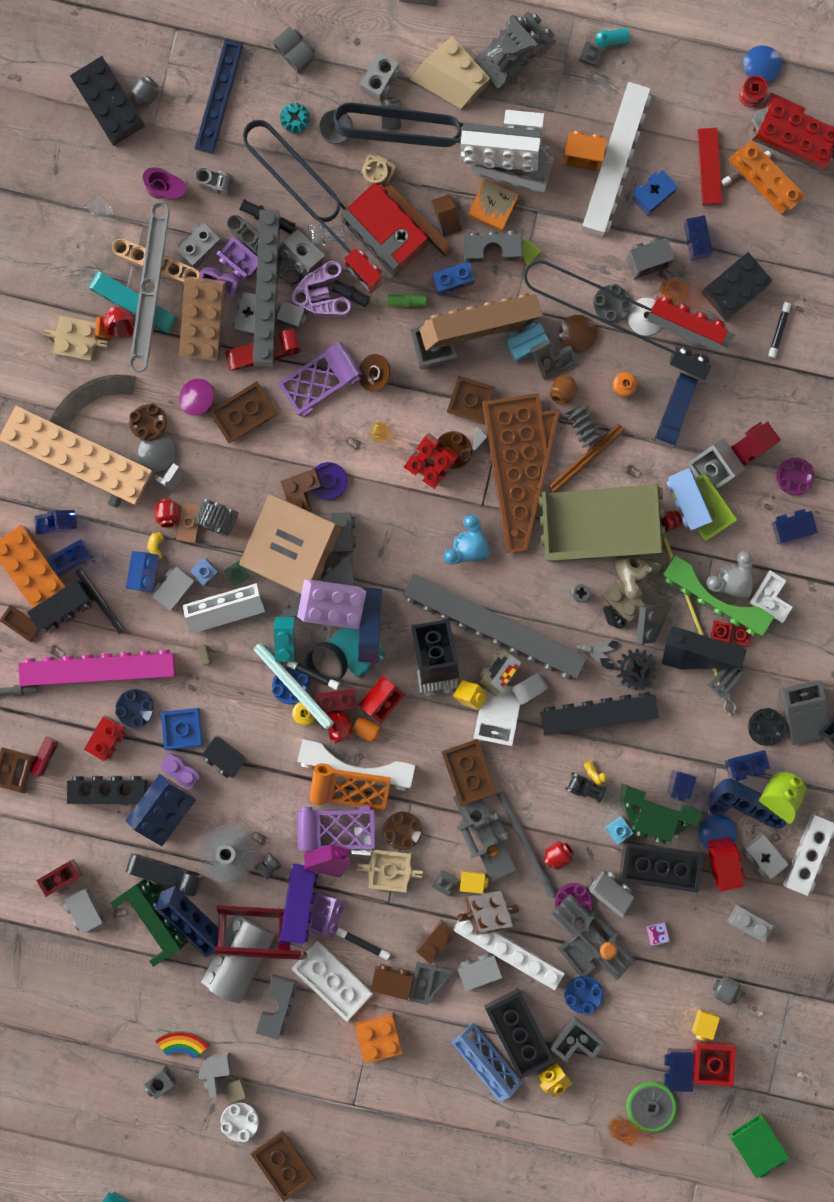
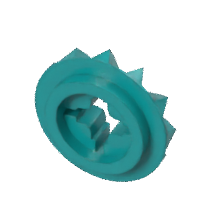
M298 102L289 103L281 111L280 122L286 131L300 133L308 127L310 114L304 105ZM299 112L298 118L300 121L294 120L291 122L290 114L295 115Z

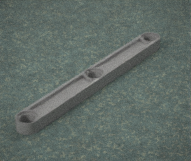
M157 202L152 206L130 355V367L138 373L144 372L149 363L170 210L163 202ZM162 206L166 209V213L164 216L159 217L155 211L158 207ZM149 282L155 285V289L151 293L145 291V285ZM137 358H141L144 361V365L140 369L134 367V361Z

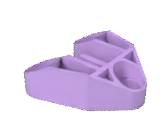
M330 261L306 275L292 293L293 303L296 306L305 308L306 312L315 317H346L351 310L350 302L346 298L329 299L312 304L313 301L329 298V291L327 286L308 290L327 285V283L339 279L342 273L340 264L336 261ZM331 265L338 267L339 271L336 275L328 273V268ZM298 293H304L306 300L299 303L295 300V296ZM345 302L348 305L345 312L338 311V303Z

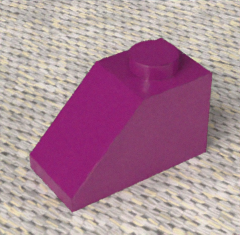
M331 844L304 854V865L307 871L341 878L350 864L348 848Z

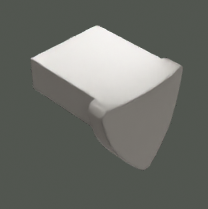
M173 463L163 479L156 475L153 480L174 492L186 472Z

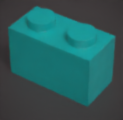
M275 617L273 628L275 662H295L294 617Z

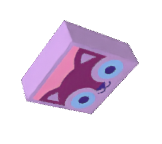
M665 922L646 926L650 946L669 942Z

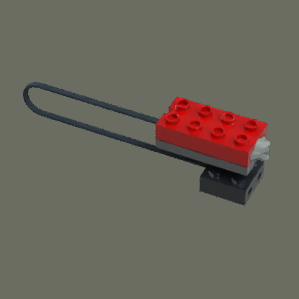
M534 261L525 269V283L534 292L671 352L670 365L703 380L706 379L711 368V362H709L707 356L700 353L697 356L691 354V349L682 345L680 348L675 347L674 350L669 349L535 289L528 282V270L534 264L548 265L650 311L647 317L648 321L717 352L721 345L729 348L731 339L733 340L736 335L728 331L725 322L717 318L712 321L708 319L706 313L699 310L696 313L690 311V306L681 302L679 305L672 303V298L663 294L661 297L657 296L652 308H649L546 261Z

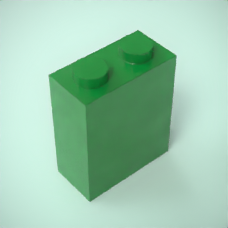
M761 1114L728 1134L756 1179L767 1176L770 1173L769 1170L774 1167H781L789 1158Z

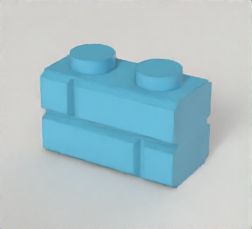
M531 323L524 327L525 331L521 333L515 331L507 336L508 339L505 341V344L515 363L532 355L530 348L545 340L549 341L540 323L537 325Z

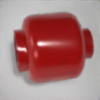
M170 498L161 499L155 505L156 523L163 528L176 526V523L180 521L179 505Z
M558 841L545 850L546 857L544 861L549 868L553 867L556 870H560L572 862L574 853L568 843Z

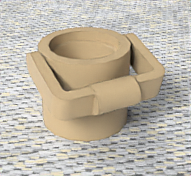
M371 154L367 155L360 174H363L364 182L368 187L374 182L378 186H385V184L390 183L396 167L393 163L388 162L389 159L380 155L377 157ZM387 166L392 167L389 176Z

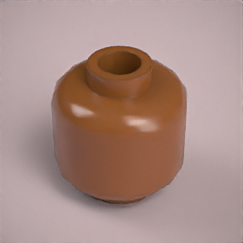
M558 376L549 390L551 399L561 405L571 402L577 392V385L571 376Z

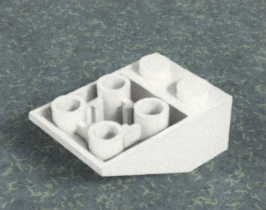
M505 686L497 697L484 689L488 696L478 712L473 738L512 746L520 703L511 689L513 687Z

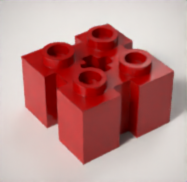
M428 433L416 448L420 452H414L404 465V468L415 476L419 473L424 476L422 481L435 489L447 474L443 470L448 471L460 455L448 446L445 449L440 447L441 441ZM433 458V463L435 464H430L428 459Z

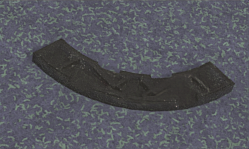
M118 374L107 375L80 385L62 400L49 422L68 430L77 413L98 398L116 394L133 395L137 377Z

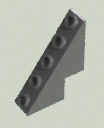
M346 553L337 560L339 564L335 568L329 567L323 573L325 577L320 580L355 586L352 555H347ZM301 594L295 599L297 602L292 607L288 605L281 611L282 617H297Z

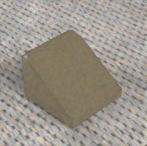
M241 1077L223 1084L229 1103L247 1098L248 1095Z

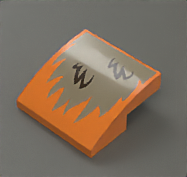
M484 179L468 216L502 231L519 194Z

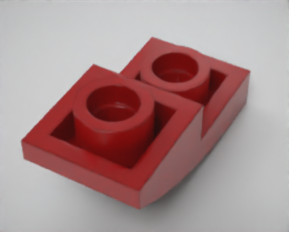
M713 621L711 638L749 647L751 635L746 632L747 628L740 625V627H737L732 623Z

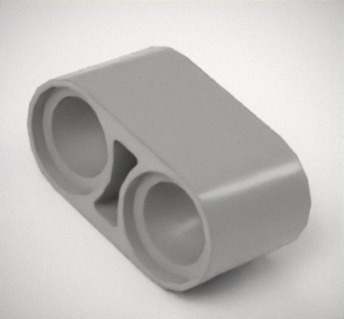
M537 672L511 689L522 705L547 690L548 686L540 672Z

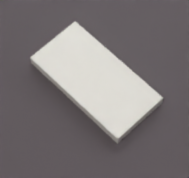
M318 940L307 951V958L299 960L291 968L346 1022L374 994Z

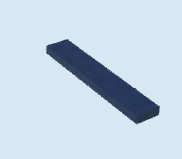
M224 40L195 144V150L214 155L242 54L243 44Z

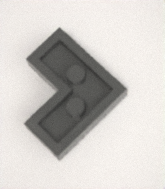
M548 340L530 348L541 377L544 380L578 363L573 348L570 345L555 353Z

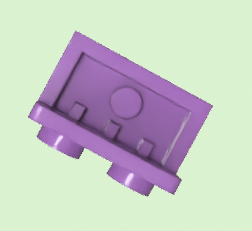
M235 237L229 240L222 251L217 252V255L220 256L219 261L227 267L231 265L235 269L233 272L241 279L243 277L250 279L257 270L258 256Z

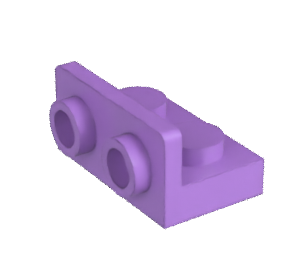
M317 892L311 909V923H307L306 930L324 937H334L338 930L340 915L344 911V900Z

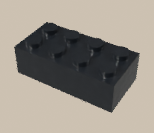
M103 56L70 75L113 146L145 127L141 117Z
M624 841L619 880L621 882L698 893L704 854L697 851Z
M519 988L484 1005L520 1079L555 1062Z

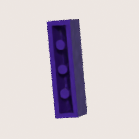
M292 864L290 869L279 939L280 944L302 947L304 942H308L309 931L306 929L307 923H311L312 911H309L310 904L314 903L315 892H312L313 885L317 884L318 874L305 870V865Z

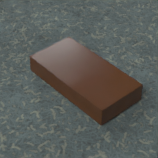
M9 605L0 618V622L29 642H32L39 632L31 618L12 605Z

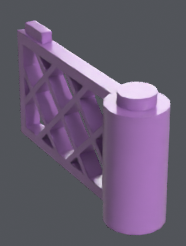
M340 341L280 381L278 385L296 413L306 416L313 411L312 407L344 385L348 383L353 385L361 380L360 376L362 373L342 341ZM323 358L328 362L327 372L317 370L318 362ZM305 370L313 371L311 382L301 380L302 372ZM316 372L326 374L324 385L314 383ZM329 375L337 376L341 383L335 387L327 386ZM290 380L296 381L295 393L287 391L284 384ZM300 382L310 384L308 395L298 393ZM313 385L323 387L321 396H311ZM297 396L307 398L306 406L301 409L296 405Z
M359 806V810L321 811L313 810V807H301V811H297L298 850H315L327 846L321 845V836L325 832L334 839L331 845L337 842L339 845L335 846L348 849H375L374 810H370V806ZM343 814H348L353 819L346 828L338 821ZM351 814H359V815L355 818V817H353ZM362 814H370V823L366 827L357 820ZM321 815H329L334 821L326 828L321 823ZM335 822L344 829L337 838L328 830ZM354 822L363 829L356 837L347 830ZM345 831L354 839L349 845H343L338 840ZM364 831L371 837L370 845H363L358 840V837Z

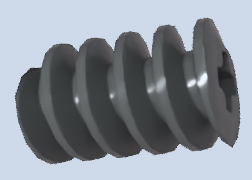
M588 405L577 407L566 413V415L572 414L568 418L570 422L575 421L572 428H579L575 435H582L578 439L579 442H585L582 448L596 443L603 435L602 433H595L599 426H592L596 420H589L592 412H585L589 408Z

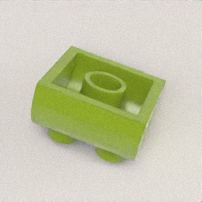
M775 773L770 777L759 802L788 824H791L806 796V786L800 777L792 773Z

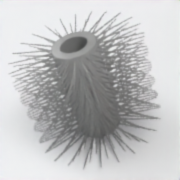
M231 824L214 828L226 827V832L225 829L211 831L216 833L212 834L213 836L206 833L207 838L203 836L204 842L198 846L202 849L197 850L203 851L198 854H212L198 858H215L214 863L204 871L210 869L206 874L210 873V876L212 875L215 880L225 876V879L218 880L221 883L225 881V884L242 879H232L230 874H233L231 877L234 878L247 877V874L243 871L250 874L251 864L257 858V856L251 855L259 854L246 853L259 849L243 851L246 849H239L247 843L245 842L252 836L245 839L250 834H246L248 830L242 833L241 829H236L238 826L235 827L233 825L231 827ZM226 849L230 850L231 858L226 857Z

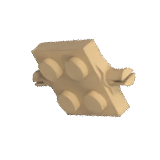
M64 316L59 317L56 331L45 328L44 332L47 333H43L44 337L54 338L53 354L92 361L96 346L108 348V345L105 344H109L108 340L98 339L95 335L96 322Z
M373 849L372 859L369 864L357 863V871L368 872V888L407 893V884L410 877L422 879V875L418 874L423 872V870L411 869V853Z

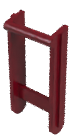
M216 905L219 920L217 946H214L215 955L218 957L237 956L294 960L307 958V952L290 950V945L279 943L284 909ZM226 915L279 918L278 950L225 947Z

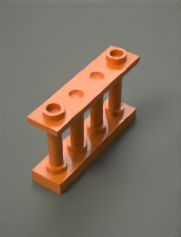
M752 139L745 146H741L728 159L733 167L780 215L788 207L792 209L805 196Z

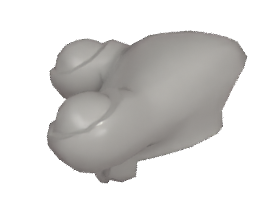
M741 551L737 557L739 566L728 565L721 567L718 576L712 575L707 579V588L712 592H721L737 598H749L752 593V566L754 561L752 554L748 551Z

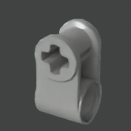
M201 167L195 172L196 183L199 187L221 195H228L227 189L230 180L233 179L232 175L206 167ZM202 174L209 176L205 182L200 181L199 177Z

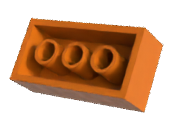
M18 526L0 539V563L32 608L67 586L25 526Z

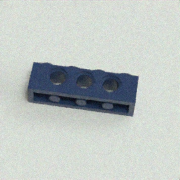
M176 886L162 891L155 910L205 958L215 954L214 946H217L218 927Z

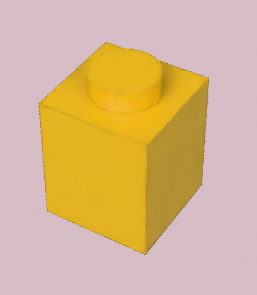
M462 680L453 697L464 706L480 710L488 693L479 685Z
M462 870L460 891L483 894V890H487L488 878H485V873Z
M698 1009L692 1028L696 1038L707 1041V1039L713 1040L720 1017L717 1014Z

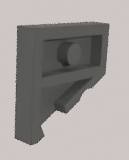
M664 601L640 606L636 643L644 645L656 641L671 603Z

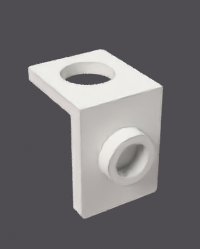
M360 826L354 827V837L363 830ZM364 831L358 837V840L363 845H370L371 837ZM352 849V854L371 855L372 849Z

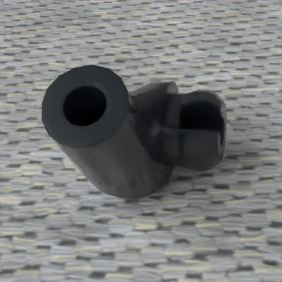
M611 605L602 608L606 621L610 626L618 629L627 626V620L614 614Z

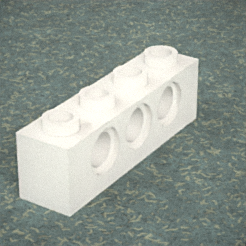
M813 814L810 815L783 886L808 896L809 892L812 893L815 887L814 879L816 874L819 875L822 870V859L829 852L830 846L828 844L830 839L834 838L833 822ZM820 832L822 834V840L816 843L814 840V836L816 833ZM814 850L815 858L808 860V852ZM807 868L808 876L801 878L800 871Z

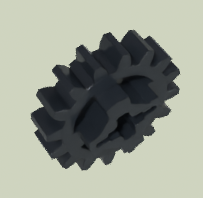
M638 648L635 649L634 653L628 650L627 656L621 654L623 660H617V663L620 664V667L615 668V670L620 671L617 678L622 677L621 684L628 683V689L632 685H634V690H638L639 685L642 689H645V683L651 685L650 679H656L653 672L658 671V669L653 668V665L657 662L650 660L653 656L652 654L646 656V650H643L641 653H639ZM636 656L643 658L646 662H639ZM628 660L630 664L628 668L624 670V665ZM634 664L641 667L639 674L632 672ZM649 669V673L644 679L645 670ZM633 676L637 682H632L627 677Z

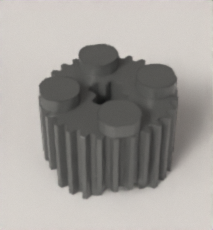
M204 498L196 514L195 523L227 537L233 529L239 512L230 508L227 509L223 504L214 503Z

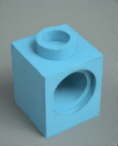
M621 816L605 826V829L617 844L634 834Z

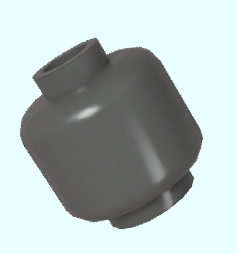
M147 75L139 77L130 89L134 95L132 99L139 105H142V103L146 105L151 104L159 93L158 84Z
M727 976L723 977L721 981L717 979L712 989L715 991V998L729 1006L733 1003L737 1004L743 992L740 989L741 984Z

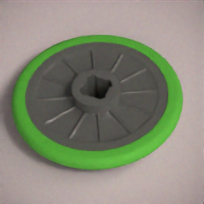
M645 1082L636 1086L631 1091L627 1099L626 1110L630 1121L636 1128L644 1132L655 1133L666 1129L673 1122L677 1112V1103L674 1094L665 1085L658 1082ZM649 1104L655 1105L654 1110L648 1109Z

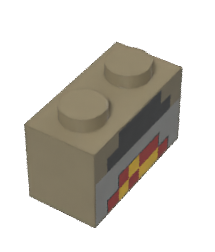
M504 649L499 654L495 653L489 661L492 663L489 669L485 667L479 675L481 680L478 684L495 697L502 692L522 663Z

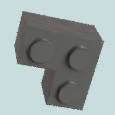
M573 1015L549 1046L555 1054L566 1062L577 1047L594 1059L605 1045V1042Z

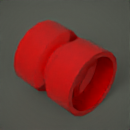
M757 75L746 79L739 92V99L744 106L752 108L762 102L768 91L766 80Z

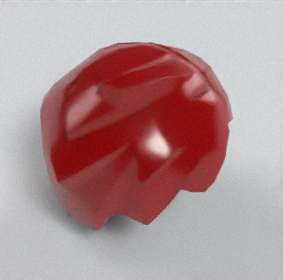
M113 306L105 313L102 322L109 336L112 335L115 338L120 336V338L134 334L136 318L132 312Z
M339 710L326 713L334 722L328 729L329 739L334 740L335 744L349 739L352 729L348 716Z

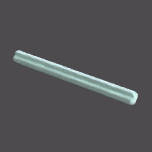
M262 643L257 644L254 647V651L318 722L325 729H329L334 724L330 717L279 662H275V657Z

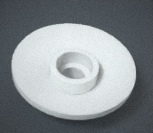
M641 298L636 302L652 308L655 300ZM632 304L627 318L633 331L640 335L649 336L657 333L662 328V326L650 322L644 317V313H649L650 311Z

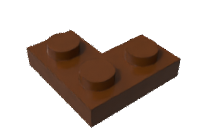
M317 468L281 481L287 501L300 506L308 512L312 511L306 493L323 487Z

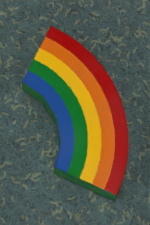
M183 1031L169 1032L155 1040L167 1056L173 1052H184L196 1058L210 1046L202 1037Z

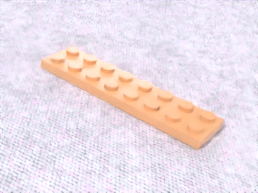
M15 406L0 435L1 442L135 506L153 472L136 462L18 406Z

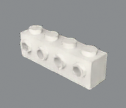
M257 583L183 605L185 619L191 634L265 612L263 599Z

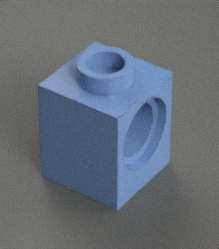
M205 558L191 570L192 574L204 586H207L220 574Z

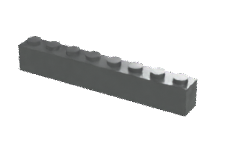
M260 210L253 352L255 367H274L281 224L279 210Z

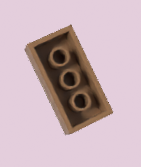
M189 276L184 280L179 357L211 361L219 359L226 281Z

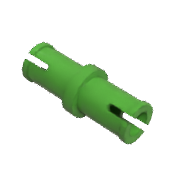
M405 293V295L388 294V307H426V295H409V293Z

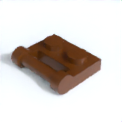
M1 747L0 787L26 793L27 779L32 762L35 761L36 756ZM19 759H24L18 785L13 784Z

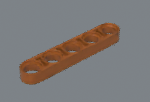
M387 184L384 187L388 192L387 196L391 200L395 199L400 204V210L404 214L407 212L414 219L413 223L417 228L422 227L425 230L427 240L446 257L453 250L448 242L394 187Z

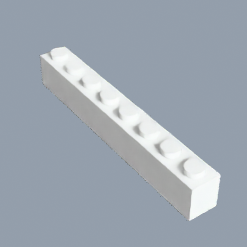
M631 82L627 84L583 222L582 231L603 237L605 232H609L612 221H609L610 214L615 213L618 204L614 201L616 196L620 197L623 188L620 182L622 178H626L629 167H626L627 160H632L635 149H631L632 144L638 141L640 131H637L639 124L643 125L646 116L643 110L645 106H649L652 97L648 95L650 88Z

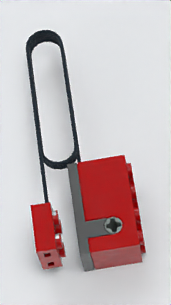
M253 120L244 128L243 139L247 149L349 253L344 258L345 267L371 294L382 285V271L375 264L372 266L369 263L368 256L362 250L358 251L354 248L351 251L324 223L336 218L339 214L340 206L344 209L341 213L342 223L393 277L427 247V233L425 230L414 225V219L407 212L404 214L400 210V204L395 199L391 200L387 196L388 192L382 185L378 186L374 182L346 208L330 187L269 123L264 120ZM255 127H265L281 142L337 202L336 210L331 216L324 218L317 216L252 148L247 141L250 130Z

